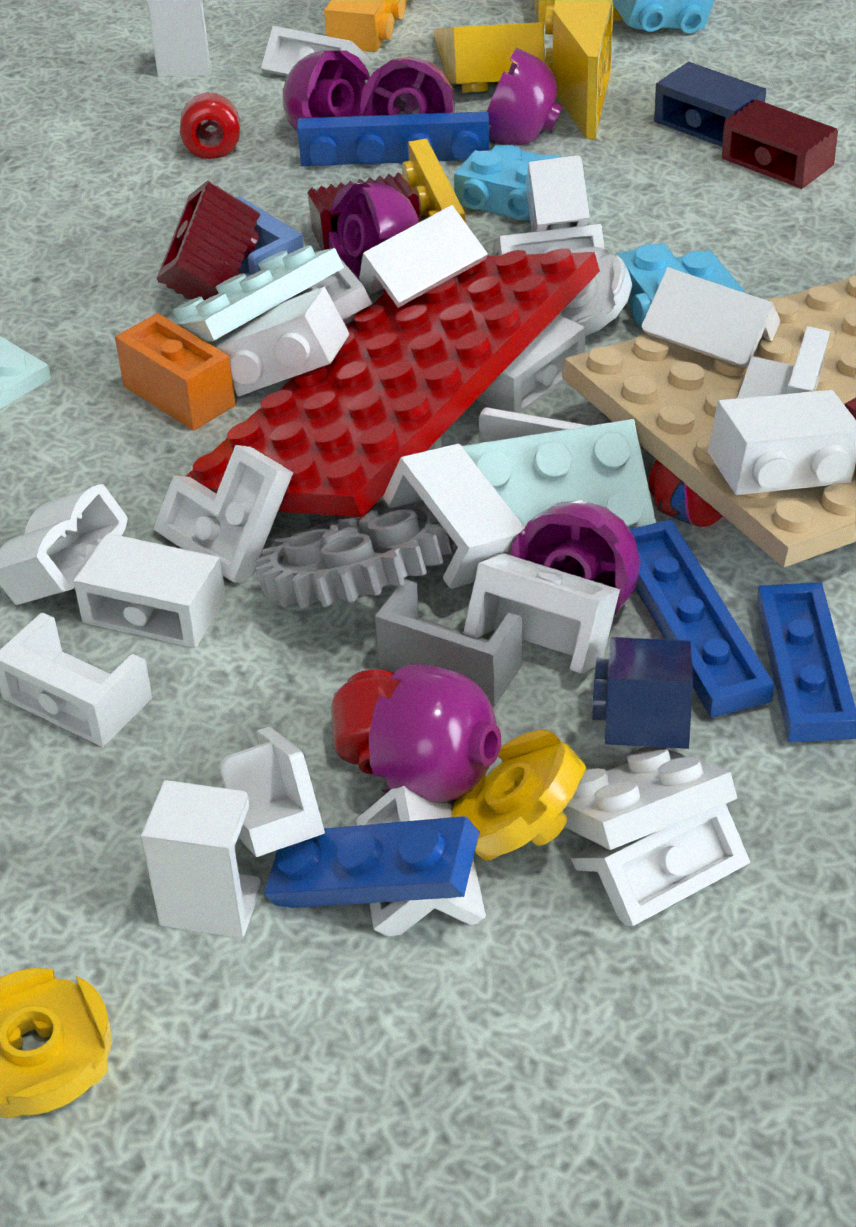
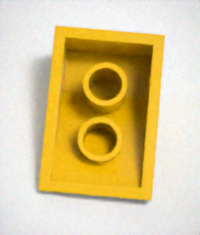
M556 0L554 6H547L545 34L553 35V48H547L545 63L555 74L558 84L557 98L585 138L596 139L611 75L613 0Z
M544 22L434 28V39L447 78L451 84H461L462 92L489 91L488 82H499L503 72L508 73L512 62L518 65V63L510 60L516 47L545 62Z

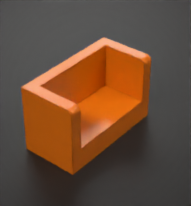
M156 313L115 336L123 386L191 430L195 431L236 406L229 355L161 314Z

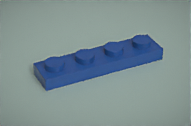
M488 111L298 119L297 130L301 166L403 163L409 161L408 142L421 139L428 140L438 161H466L475 150L489 151Z
M670 519L630 529L635 537L641 562L635 588L665 640L691 641L693 689L710 718L771 703L774 682L673 520Z

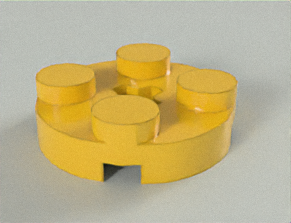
M536 730L520 735L504 744L500 748L498 755L502 762L493 768L487 776L484 775L471 792L455 799L451 817L466 816L480 831L475 853L484 861H490L499 855L512 852L529 841H532L537 846L545 845L556 838L564 829L567 816L563 810L572 799L579 781L585 774L586 766L572 748L560 740L553 732Z
M47 968L23 969L0 977V1117L13 1118L20 1115H36L61 1108L84 1094L90 1086L98 1083L106 1074L108 1068L107 1059L112 1046V1031L104 1001L98 991L88 981L76 976L77 984L68 979L55 978L53 969ZM37 1030L41 1038L51 1036L44 1045L37 1049L19 1050L23 1046L22 1035L28 1031Z

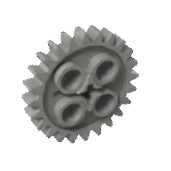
M382 500L373 506L363 517L332 515V518L328 520H312V526L309 528L290 530L292 537L275 539L273 541L275 547L261 551L263 557L255 560L257 566L255 570L263 596H268L270 603L280 601L282 607H287L298 602L300 609H304L317 601H321L323 607H328L337 599L346 600L350 603L370 594L376 596L381 594L382 587L405 585L404 578L407 576H423L427 574L425 566L442 564V556L454 552L452 545L455 542L423 500L390 508L385 500Z

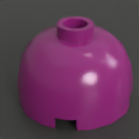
M516 47L510 60L518 63V65L512 62L508 73L503 72L487 109L489 125L491 126L489 127V140L503 145L514 146L533 142L543 129L552 132L563 107L555 102L558 84L552 70L545 62Z
M347 50L318 51L305 56L292 67L286 77L283 88V108L288 122L297 133L299 118L362 116L360 102L363 87L366 84L365 80H369L370 75L359 57Z
M409 56L392 59L373 72L363 87L360 109L362 116L454 113L455 100L452 85L441 69L428 60Z
M348 183L338 191L331 207V214L341 212V215L338 217L337 231L329 232L330 249H336L339 258L359 280L364 252L416 225L420 221L410 200L392 186L378 183Z
M583 500L560 502L533 517L513 541L510 552L511 556L620 589L614 615L621 610L637 585L641 564L635 537L624 520L607 507Z
M410 663L397 669L390 679L401 680V682L396 687L392 698L379 696L374 708L369 734L370 765L374 776L386 778L389 789L382 791L386 794L392 788L405 786L408 790L427 801L435 803H447L466 795L475 788L488 771L490 765L496 761L501 748V732L497 726L489 698L481 687L467 675L418 663Z

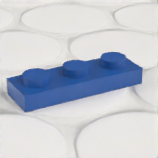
M822 582L758 585L757 608L788 742L856 739V707Z
M466 816L324 828L325 834L277 850L264 895L274 905L289 908L464 897L480 831Z

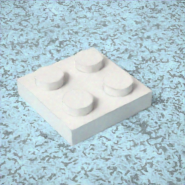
M643 747L631 752L627 756L628 763L608 771L600 768L586 770L579 781L572 799L563 812L567 816L565 828L612 850L738 798L730 771L702 762L698 757L685 756L668 748Z

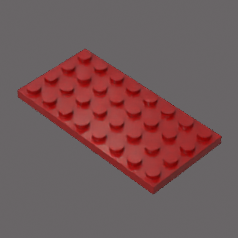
M561 248L546 254H526L524 250H514L503 255L487 256L486 260L399 308L387 291L383 289V295L370 307L359 311L354 316V322L347 327L350 334L330 364L294 376L279 391L266 396L260 403L261 407L245 422L232 427L227 433V438L211 453L197 459L192 466L193 470L185 477H191L217 494L235 445L252 447L293 472L278 512L363 517L384 495L400 458L427 451L600 272L595 252L571 253L570 249Z

